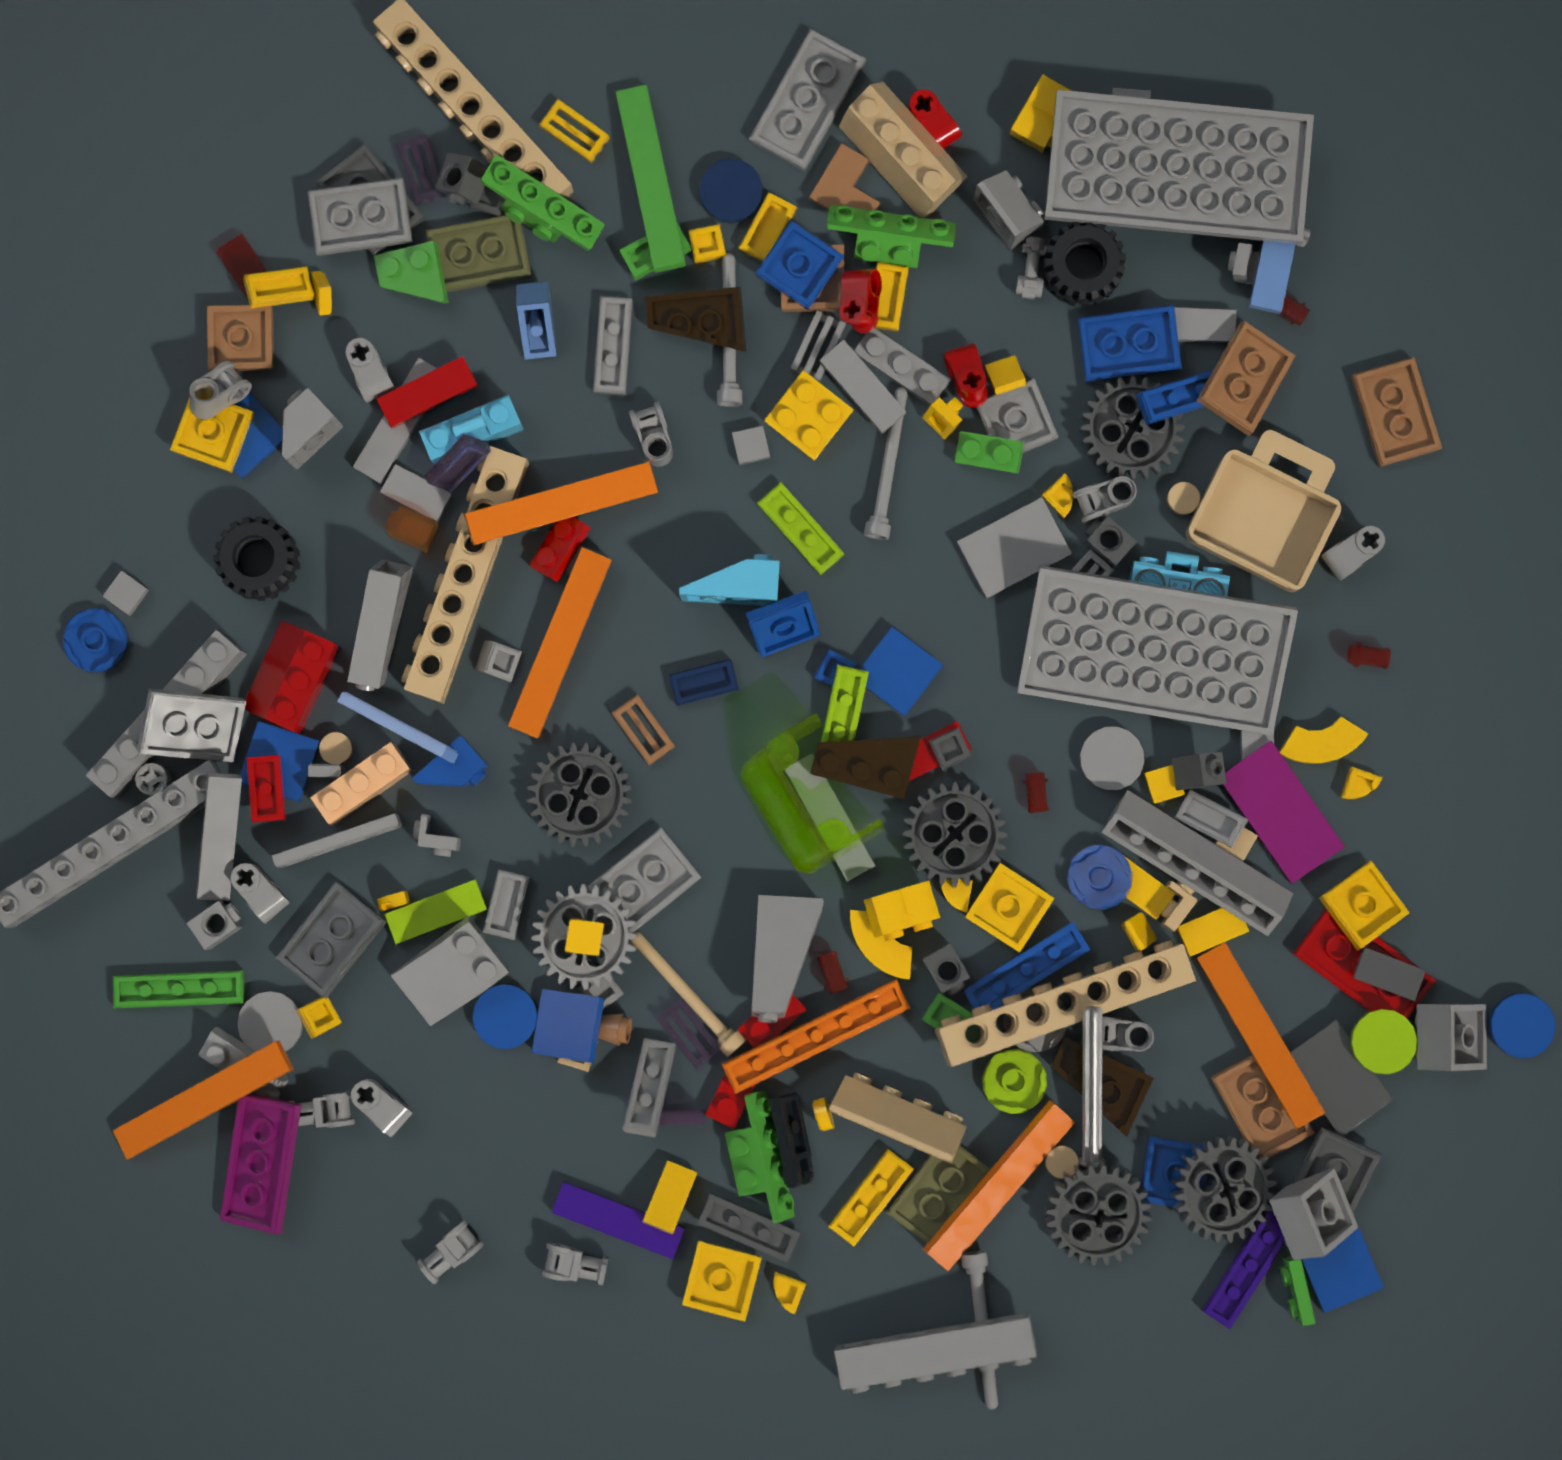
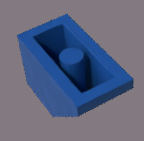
M460 735L449 745L450 748L458 751L457 753L459 754L454 764L437 756L412 779L419 785L466 787L471 784L474 787L487 776L485 770L489 765L471 744Z

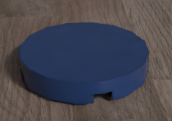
M729 158L717 161L707 168L701 178L699 194L702 205L711 217L719 222L734 224L755 214L761 204L763 187L760 176L751 165L742 160Z

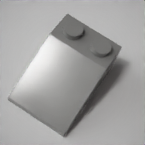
M467 916L392 973L391 977L427 1023L432 1026L486 991L508 974L509 970L508 965L471 918Z

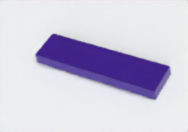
M565 1181L562 1183L551 1212L670 1259L674 1258L685 1227L676 1225L673 1235L643 1223L646 1212Z
M1273 1209L1272 1211L1264 1210L1262 1216L1266 1220L1265 1223L1257 1221L1255 1224L1256 1232H1250L1201 1309L1202 1312L1229 1329L1232 1328L1285 1244V1238L1273 1213Z

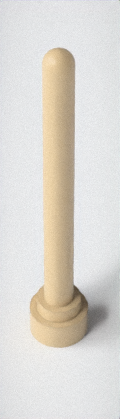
M634 932L638 934V937L631 939V942L719 1038L717 1042L721 1045L719 1049L729 1057L746 1041V1038L739 1031L735 1032L732 1028L728 1029L640 932Z

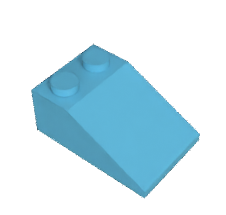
M755 554L754 559L743 560L680 587L679 595L681 601L766 606L777 602L780 561H774L772 555Z

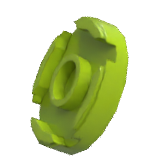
M1377 1009L1364 1014L1357 1024L1354 1025L1351 1031L1350 1046L1353 1056L1364 1068L1373 1073L1388 1075L1401 1071L1411 1062L1416 1053L1417 1037L1414 1027L1405 1016L1393 1010Z
M1005 1049L995 1054L985 1065L982 1074V1089L988 1101L998 1110L1009 1114L1024 1113L1034 1108L1042 1100L1047 1087L1046 1072L1041 1062L1031 1053L1020 1049Z

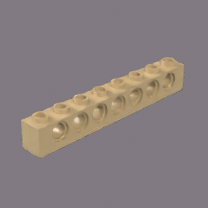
M396 0L373 21L377 30L374 36L385 49H388L390 46L398 54L395 59L407 73L411 70L414 71L419 77L416 82L428 96L433 93L441 101L437 104L441 111L449 119L454 116L462 124L459 130L468 141L472 143L476 140L483 149L480 153L489 164L495 155L505 159L506 154L510 150H519L522 152L520 159L515 162L508 161L509 163L528 175L532 173L541 174L543 176L541 183L565 199L574 192L572 184L405 0ZM410 33L416 36L411 44L404 45L400 43L401 37L405 34ZM426 57L437 59L435 65L431 68L422 67L421 62ZM448 80L458 82L457 87L449 92L442 89L443 84ZM469 103L479 105L478 111L473 115L463 113L464 107ZM491 126L501 129L499 135L495 138L485 137V130Z
M490 446L488 454L483 452L477 467V471L481 472L477 484H471L466 501L470 502L467 513L480 510L485 506L490 507L517 499L529 467L528 460ZM500 476L505 480L504 487L497 492L490 491L488 489L490 479ZM464 513L460 514L456 525V531L459 532L456 544L450 543L446 552L445 561L449 562L445 574L440 573L435 583L434 592L438 593L434 605L429 603L424 614L423 622L427 623L423 635L418 634L415 639L412 652L416 653L413 664H407L401 680L402 683H405V691L441 704L445 703L503 537L483 542V546L479 551H468L466 545L470 539V534ZM464 566L470 567L472 569L471 579L464 583L458 582L456 580L458 569ZM451 597H459L461 599V608L455 613H448L445 609V603ZM440 627H448L451 632L449 640L442 644L436 643L434 639L436 630ZM430 657H436L440 662L439 669L433 674L425 673L423 668L424 662Z
M1172 940L1153 946L1155 952L1143 956L1142 951H1138L1124 956L1125 963L1113 966L1110 961L1093 967L1094 973L1083 977L1082 973L1078 972L1064 977V984L1052 988L1050 982L1032 988L1034 994L1022 998L1021 994L1018 993L1003 998L1002 1006L991 1009L990 1004H986L972 1009L973 1016L961 1020L958 1014L941 1020L942 1027L934 1030L946 1065L953 1067L1083 1021V1010L1087 1006L1100 1007L1103 1014L1196 981L1184 945H1173ZM1152 961L1158 962L1162 969L1161 975L1157 979H1153L1148 973V967ZM1123 971L1127 972L1132 980L1127 990L1122 989L1118 984V976ZM1092 982H1096L1101 987V996L1096 1001L1092 1000L1087 993L1088 986ZM1063 992L1071 998V1006L1067 1011L1060 1010L1057 1005V998ZM1032 1003L1037 1004L1041 1010V1016L1036 1022L1030 1021L1026 1015V1010ZM1001 1014L1007 1015L1011 1022L1009 1030L1004 1033L1000 1032L996 1027V1019ZM972 1024L980 1030V1038L973 1044L965 1038V1030Z

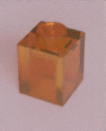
M400 505L397 512L392 511L386 529L389 530L387 535L391 539L427 554L439 524L434 519Z

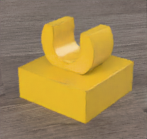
M939 397L931 404L922 418L945 440L962 421L957 414L964 405L956 397L952 398L947 404Z

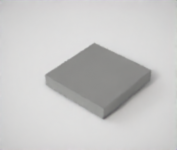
M1034 378L1026 381L1025 386L987 397L986 402L976 408L988 436L1025 442L1023 453L1056 440L1059 437Z

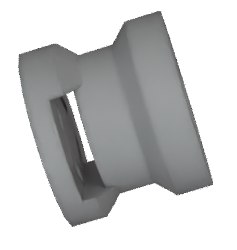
M154 763L145 764L140 767L135 777L138 789L142 793L151 796L170 785L173 781L172 774L166 767Z

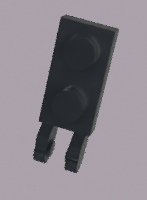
M792 1093L769 1099L771 1117L774 1121L778 1139V1149L784 1164L781 1169L784 1184L789 1189L797 1188L800 1184H809L813 1180L814 1172L812 1171V1154L799 1094Z

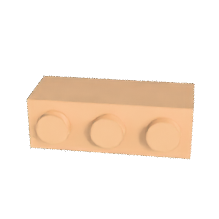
M390 742L313 795L311 800L329 825L335 826L414 770L397 745Z

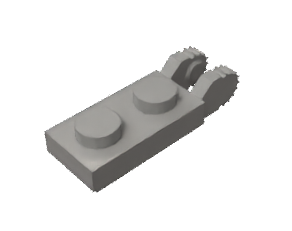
M215 1027L209 1034L198 1056L220 1070H224L256 1051L219 1027ZM285 1074L255 1090V1093L278 1099L281 1093H279L280 1091L276 1087L286 1086L289 1078Z

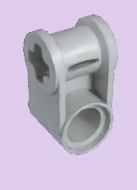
M356 338L350 341L346 347V358L355 375V381L365 402L368 403L395 390L396 388L389 372L371 342L365 338ZM359 348L369 351L365 354L366 360L361 361L358 357L355 358L359 355Z
M224 361L212 371L191 383L189 388L190 411L199 419L213 418L232 404L243 400L251 391L252 384L240 377L235 371V365L231 361ZM207 397V398H210V399H208V400H201V399H199V398Z
M659 401L654 402V406L637 412L630 410L629 415L646 460L652 466H665L672 459L673 448ZM655 443H662L667 449L663 455L653 456L649 453L650 447Z
M1120 476L1100 484L1097 483L1073 492L1072 496L1078 500L1084 516L1081 520L1083 524L1128 507L1136 497L1137 489L1133 480L1129 477ZM1116 485H1125L1130 491V497L1126 500H1118L1114 497L1112 490Z
M1366 526L1346 540L1340 541L1323 553L1321 557L1340 582L1363 566L1365 561L1373 557L1384 547L1385 536L1378 527ZM1364 536L1366 538L1370 536L1374 538L1375 541L1372 543V547L1367 546L1365 548L1362 545V542L1365 540Z
M243 863L233 869L230 876L233 887L246 900L248 906L263 923L266 924L290 903L282 890L257 865ZM242 871H253L254 875L251 879L254 883L252 885L249 883L241 884L240 881L243 879Z
M1102 1016V1050L1139 1052L1149 1049L1153 1044L1154 1032L1147 1024L1139 1021ZM1107 1026V1037L1106 1041H1104L1105 1027ZM1136 1027H1142L1147 1033V1039L1144 1044L1136 1046L1130 1041V1032Z
M373 1079L361 1080L351 1091L353 1104L389 1137H393L413 1114V1111L403 1101L388 1092ZM360 1087L363 1089L373 1088L374 1091L371 1095L374 1101L368 1099L363 1102L360 1099L362 1096V1092L359 1090Z

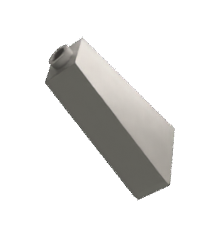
M382 559L369 569L347 681L355 683L356 688L360 690L375 691V688L379 689L386 681L413 566Z
M758 895L752 1016L758 1017V1021L775 1023L778 1021V1018L785 1017L823 911V898Z

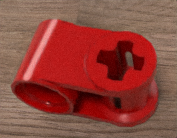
M921 89L911 96L908 110L943 149L962 137L959 126L952 116L947 113L932 91ZM918 102L922 105L929 104L927 113L924 109L917 110Z
M877 269L848 270L843 272L841 277L839 316L845 323L851 324L854 330L863 334L872 331L878 322L882 279Z
M975 343L943 352L948 374L951 380H953L961 403L969 408L982 406L988 397L987 381Z

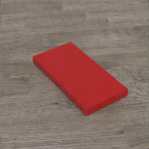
M1325 908L1292 952V955L1368 1012L1377 1009L1393 1010L1408 1019L1436 980L1425 972L1416 1000L1412 1001L1352 978L1362 948L1358 951L1355 949ZM1379 937L1364 946L1365 948L1418 967Z

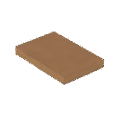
M1242 321L1239 323L1196 401L1249 436L1256 429L1296 355L1246 321Z
M1415 357L1351 376L1379 468L1442 449Z
M1252 1054L1210 1076L1242 1138L1248 1142V1147L1254 1145L1259 1148L1257 1155L1262 1154L1269 1159L1315 1134L1310 1123L1295 1129Z

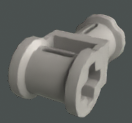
M351 1091L322 1095V1097L313 1098L312 1102L297 1103L301 1104L300 1113H313L310 1115H300L298 1126L316 1124V1128H332L355 1124V1119L351 1118L349 1104Z
M463 1220L442 1238L443 1240L436 1245L437 1249L425 1259L420 1258L416 1261L422 1273L433 1284H436L439 1281L438 1277L451 1266L456 1268L460 1263L467 1261L485 1246L484 1242H479L466 1227L468 1224L466 1220ZM441 1258L444 1259L436 1267L433 1266Z
M554 1242L546 1243L548 1255L545 1269L541 1270V1276L554 1280L577 1282L579 1277L597 1281L598 1285L603 1286L608 1256H603L602 1259L583 1255L584 1250L575 1249V1247ZM560 1255L558 1268H556L557 1258Z

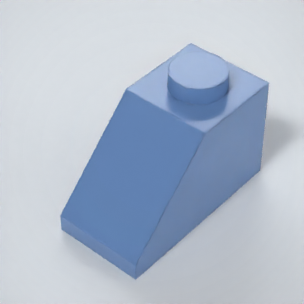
M548 282L516 285V306L524 358L555 357L556 343Z

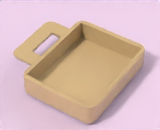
M1273 430L1265 431L1252 456L1239 450H1230L1222 457L1186 529V539L1189 543L1287 592L1300 590L1306 584L1341 513L1340 502L1324 493L1335 471L1333 460ZM1274 453L1311 470L1312 473L1307 483L1305 484L1269 466Z

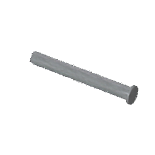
M1087 1006L1083 1010L1082 1157L1079 1158V1164L1086 1167L1089 1160L1093 1167H1098L1101 1160L1105 1162V1159L1102 1157V1009L1097 1006Z

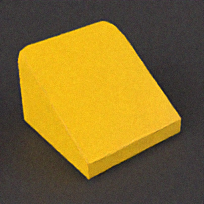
M1142 912L1121 922V926L1135 950L1142 951L1156 941V935Z
M571 918L565 952L599 956L604 923Z

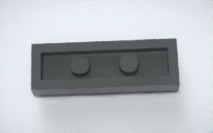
M710 1193L698 1221V1225L788 1263L801 1233L782 1223H773L772 1219L713 1193Z

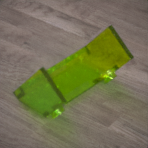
M817 713L773 738L751 757L741 770V778L794 868L804 874L816 872L885 830L881 818L853 835L846 824L838 819H828L816 826L783 771L794 765L798 760L799 747L796 741L822 727Z

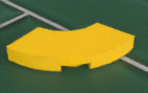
M1341 716L1330 727L1323 730L1308 731L1295 726L1279 752L1283 757L1299 763L1318 764L1330 762L1356 749L1364 741L1368 733Z
M850 910L852 933L864 956L883 972L910 980L912 947L900 944L895 939L885 941L884 935L874 937L867 911Z

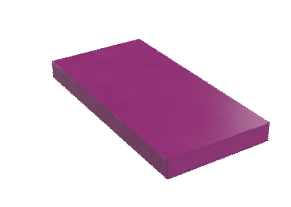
M1272 741L1267 742L1225 771L1227 784H1222V786L1242 815L1248 819L1249 825L1255 834L1258 835V838L1290 884H1293L1345 848Z
M250 1093L238 1100L220 1221L275 1235L282 1233L301 1104Z

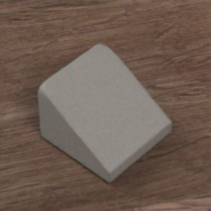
M485 640L475 670L512 682L522 652L494 641Z

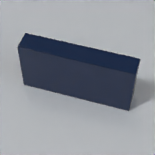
M731 659L669 674L677 706L739 691Z

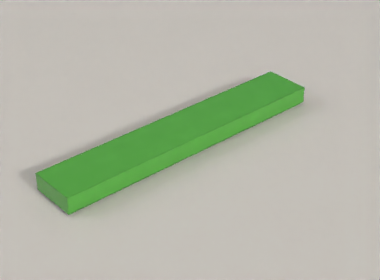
M647 84L615 91L654 271L657 273L684 267L686 262Z

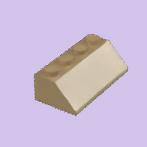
M884 82L870 84L848 107L839 125V128L862 154L869 159L870 163L920 218H928L968 177Z
M856 1072L853 1078L845 1075L829 1111L952 1164L967 1129V1126L961 1124L962 1117L945 1111L943 1116L931 1111L933 1105L917 1098L914 1099L913 1103L901 1099L903 1092L886 1085L882 1091L871 1086L872 1079Z

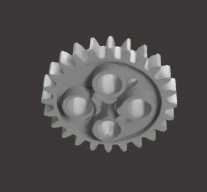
M582 884L580 893H577L571 885L568 887L567 897L561 891H557V903L550 899L545 901L550 909L549 911L538 910L537 913L544 920L543 922L533 923V926L541 931L540 934L532 936L531 940L539 941L541 946L534 949L533 952L544 954L545 957L538 964L545 965L549 963L551 967L547 975L550 976L557 971L560 974L558 977L559 984L566 978H569L571 989L576 986L578 981H581L583 989L587 990L590 981L593 980L595 986L600 988L602 977L611 983L614 981L611 972L614 970L622 975L624 970L620 963L630 964L632 962L630 957L626 955V952L636 951L637 949L634 945L629 944V940L638 937L637 933L629 932V927L636 924V920L626 921L625 916L629 914L631 909L620 910L619 906L623 899L619 898L612 902L610 900L612 890H608L602 896L600 895L599 885H595L592 893H589L587 885ZM590 908L594 910L592 921L596 922L600 916H607L612 920V931L602 935L600 949L605 954L603 964L594 965L589 961L588 954H583L581 965H577L576 958L578 953H573L570 957H562L558 953V942L560 940H567L569 924L565 921L567 909H577L581 914L582 920H587V913Z

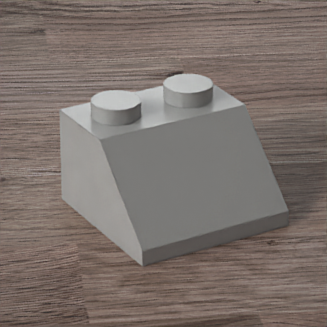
M1006 170L977 184L973 200L1011 251L1024 242L1027 237H1031L1042 229L1044 214L1035 201L1030 203L1023 194L1025 188L1019 178L1015 175L1011 177Z
M309 388L304 392L299 390L288 399V406L284 409L282 456L296 470L344 427Z
M1417 1004V1014L1415 1017L1417 1026V1047L1415 1053L1417 1070L1463 1071L1487 1069V1004Z
M1335 1168L1327 1169L1288 1185L1269 1200L1293 1260L1324 1257L1358 1228Z

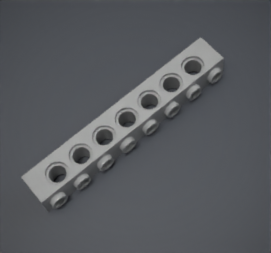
M212 760L206 761L0 892V922L3 927L14 928L204 808L208 773L224 774L217 762Z

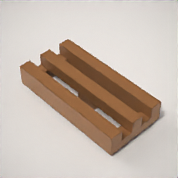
M638 694L612 712V715L649 766L675 748V745ZM638 705L666 744L664 747H659L631 708L632 706ZM626 711L654 749L655 753L650 756L621 716L622 713Z

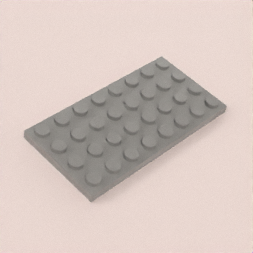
M1057 90L1044 219L1301 244L1304 236L1314 115Z
M1039 566L1017 693L1273 735L1298 609Z

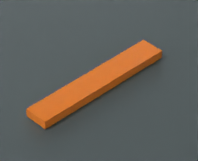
M646 462L464 514L472 545H476L658 493L650 462Z
M583 547L581 548L510 719L509 727L537 739L540 737L612 559Z
M1224 942L1196 958L1295 1129L1325 1114L1321 1104L1227 944Z
M897 979L738 1055L722 1063L721 1066L736 1094L910 1009V1006Z
M280 1040L275 1041L112 1131L126 1159H131L294 1070Z
M1049 1100L926 1244L923 1250L944 1269L949 1271L1075 1122L1055 1103Z

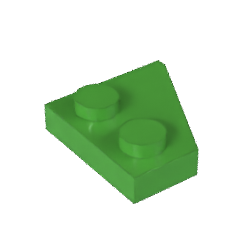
M430 241L374 255L380 287L443 304L449 303L437 242Z

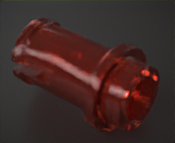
M1285 295L1280 314L1291 320V325L1296 323L1301 326L1310 309L1305 307V302L1300 304Z
M1357 642L1355 645L1350 644L1347 662L1353 664L1356 668L1360 665L1387 669L1390 663L1391 651L1389 648L1363 646L1361 642Z
M1045 773L1025 774L1026 780H1023V784H1026L1028 813L1049 811L1045 782H1048V778H1045Z
M833 951L817 957L827 984L824 988L828 989L830 994L847 989L848 985L846 982L849 981V978L844 977L837 952Z

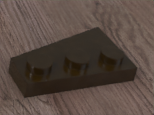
M741 287L645 296L648 329L747 352Z
M921 736L818 742L810 774L904 799Z
M1064 1036L1050 1066L1082 1095L1083 1045ZM1102 1054V1115L1127 1137L1154 1078Z

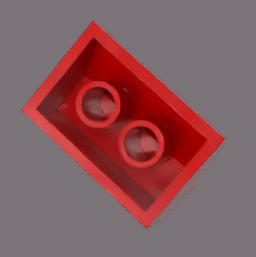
M281 620L245 698V710L301 735L341 647Z

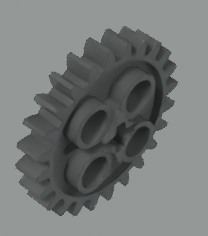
M1134 376L1130 377L1128 385L1124 384L1121 377L1118 378L1116 388L1107 382L1104 385L1106 394L1098 390L1094 393L1098 403L1088 401L1086 404L1092 413H1083L1081 416L1083 420L1089 422V424L1080 427V432L1089 434L1088 437L1082 440V445L1092 446L1086 454L1087 457L1097 455L1099 458L1094 466L1098 467L1105 463L1107 465L1106 475L1113 469L1117 470V477L1123 476L1126 472L1129 473V478L1133 481L1136 478L1137 472H1140L1142 478L1146 480L1149 477V469L1158 475L1161 472L1159 463L1166 467L1171 464L1167 454L1175 457L1179 454V451L1173 444L1180 445L1184 442L1183 438L1176 435V433L1185 430L1184 425L1176 423L1184 414L1162 420V428L1159 430L1149 428L1145 423L1144 417H1142L1136 428L1138 432L1132 435L1124 451L1118 453L1117 448L1129 429L1128 426L1131 425L1140 410L1136 394L1151 388L1148 387V378L1146 377L1140 385L1136 384ZM1157 382L1152 388L1160 386V383ZM1129 400L1132 402L1134 412L1131 414L1122 413L1118 407L1119 401ZM1112 427L1117 430L1119 434L1118 440L1109 442L1104 439L1103 429ZM1140 443L1145 446L1146 456L1143 458L1135 457L1131 453V445Z
M574 742L571 743L570 752H566L562 746H559L558 757L549 752L547 753L550 761L548 765L542 762L537 763L542 770L541 774L531 773V777L538 782L537 785L527 786L528 790L536 793V797L527 800V803L537 804V808L530 814L531 816L541 815L542 819L537 824L538 828L548 825L549 829L546 836L551 837L556 832L559 833L558 843L560 844L565 841L566 837H570L571 847H575L578 839H582L584 847H588L589 838L591 837L600 844V834L604 832L609 837H612L613 834L610 827L612 825L619 828L622 827V824L617 819L618 816L629 815L622 809L623 804L632 803V800L624 797V793L631 791L632 787L622 784L629 775L628 773L618 774L617 771L623 765L621 762L613 765L610 764L613 758L611 752L604 758L601 757V746H598L593 753L590 752L589 743L586 742L582 751H578ZM568 765H576L580 770L578 780L572 783L566 782L562 775L563 770ZM592 768L593 773L584 789L588 798L586 801H579L573 820L568 822V814L576 800L571 795L572 791L581 788L587 769ZM600 777L607 778L610 783V788L604 795H596L592 789L593 782ZM559 794L564 795L567 799L566 809L559 813L552 811L550 807L551 799ZM586 807H593L597 812V820L591 825H584L580 820V813Z
M954 782L951 791H947L942 783L939 786V794H936L929 788L927 790L929 799L926 800L918 796L916 800L920 808L910 806L908 810L914 816V819L907 818L903 822L911 827V830L902 832V837L911 839V842L904 845L903 849L913 850L914 852L908 861L914 862L918 860L920 862L916 870L917 873L924 869L929 871L927 881H930L935 875L939 876V886H942L946 879H950L952 888H955L958 879H962L967 887L970 885V876H973L980 882L982 880L980 871L983 870L991 874L993 870L989 862L999 864L1001 859L995 852H1002L1006 849L1004 845L998 843L999 840L1005 839L1008 836L1007 833L1000 832L998 829L1006 824V820H996L995 818L1001 809L995 808L991 810L989 808L993 800L992 797L985 801L980 799L982 789H979L974 795L970 794V784H967L963 791H959L957 782ZM956 804L960 806L963 810V818L956 821L951 820L946 814V808L949 805ZM971 814H974L976 819L959 836L962 841L953 840L938 856H935L933 851L950 834L947 829L950 828L955 831ZM927 827L937 828L940 832V840L935 843L927 842L923 837V830ZM974 827L983 829L986 833V840L980 844L972 842L969 838V830ZM954 849L961 852L963 855V863L961 865L951 866L948 864L945 856L949 850Z
M1215 1135L1214 1145L1204 1138L1202 1139L1203 1149L1200 1150L1192 1145L1193 1156L1191 1158L1186 1155L1181 1156L1186 1163L1185 1167L1175 1166L1174 1168L1181 1176L1180 1178L1171 1179V1183L1178 1186L1179 1190L1170 1193V1195L1180 1200L1173 1208L1178 1212H1183L1179 1218L1180 1221L1185 1224L1189 1223L1188 1229L1193 1233L1199 1231V1236L1205 1240L1211 1235V1239L1219 1243L1223 1235L1224 1239L1231 1243L1233 1241V1233L1244 1239V1229L1248 1228L1256 1232L1253 1222L1258 1220L1265 1223L1266 1220L1261 1215L1262 1211H1272V1208L1266 1204V1201L1274 1197L1275 1194L1269 1192L1268 1188L1273 1187L1277 1183L1267 1178V1176L1274 1170L1269 1166H1263L1268 1158L1262 1154L1257 1155L1259 1148L1254 1145L1248 1147V1142L1242 1138L1236 1142L1235 1137L1228 1135L1224 1142L1222 1137ZM1237 1160L1238 1166L1236 1171L1228 1174V1166ZM1215 1162L1218 1173H1215L1213 1169V1163ZM1208 1173V1182L1203 1187H1199V1178L1203 1174ZM1248 1190V1199L1243 1204H1239V1196L1242 1192ZM1219 1203L1218 1213L1210 1217V1208L1214 1204ZM1229 1204H1231V1205L1233 1206V1209H1234V1214H1233V1215H1231V1209H1230Z
M1089 1160L1084 1171L1076 1164L1074 1165L1075 1175L1071 1176L1069 1173L1063 1172L1066 1181L1064 1184L1054 1181V1186L1058 1193L1050 1192L1047 1194L1049 1201L1053 1203L1044 1207L1046 1213L1051 1215L1045 1218L1046 1225L1052 1227L1049 1230L1051 1239L1057 1238L1055 1243L1058 1249L1066 1247L1065 1252L1068 1258L1077 1252L1079 1263H1082L1087 1256L1090 1257L1092 1266H1095L1098 1258L1101 1257L1104 1263L1109 1265L1111 1255H1114L1118 1261H1121L1120 1252L1122 1250L1132 1254L1133 1251L1130 1244L1132 1242L1139 1245L1142 1244L1138 1233L1149 1232L1147 1226L1143 1223L1152 1220L1150 1213L1145 1211L1151 1208L1149 1199H1143L1148 1195L1145 1187L1138 1188L1141 1182L1137 1176L1130 1179L1131 1173L1128 1168L1119 1174V1167L1116 1162L1111 1165L1110 1169H1107L1104 1160H1101L1098 1168H1093ZM1083 1191L1091 1193L1090 1197L1085 1201L1076 1200V1196ZM1114 1194L1124 1195L1118 1203L1108 1202L1109 1198ZM1071 1209L1077 1210L1072 1213L1069 1212ZM1098 1209H1102V1210H1103V1211H1100V1212H1099V1214H1098L1097 1217H1094V1216H1093V1215L1097 1214ZM1124 1213H1127L1125 1217H1120V1216H1119V1215H1122V1214H1124ZM1078 1223L1088 1224L1087 1228L1082 1232L1072 1230ZM1111 1225L1120 1226L1119 1230L1114 1234L1105 1233V1230Z

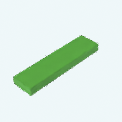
M244 971L113 976V1008L245 1003Z

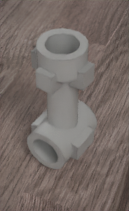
M1027 237L1026 244L1023 243L1022 253L1027 254L1025 276L1018 275L1015 293L1022 295L1021 298L1034 300L1035 297L1041 298L1044 278H1037L1040 256H1045L1047 249L1045 239Z

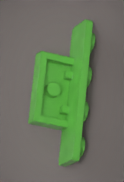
M498 155L494 156L480 179L483 185L505 198L499 209L505 212L507 218L515 223L525 224L541 240H550L554 243L563 235L586 251H589L604 228L603 222Z
M830 205L826 228L857 233L854 259L917 268L921 243L953 247L956 223L947 222L942 219L934 220L914 217L908 214L900 215L880 210L852 208L847 205Z
M760 1090L745 1095L751 1127L725 1132V1138L739 1197L766 1192L773 1223H780L794 1217V1200L781 1175V1169L784 1164L778 1149V1139L771 1117V1107L767 1091Z

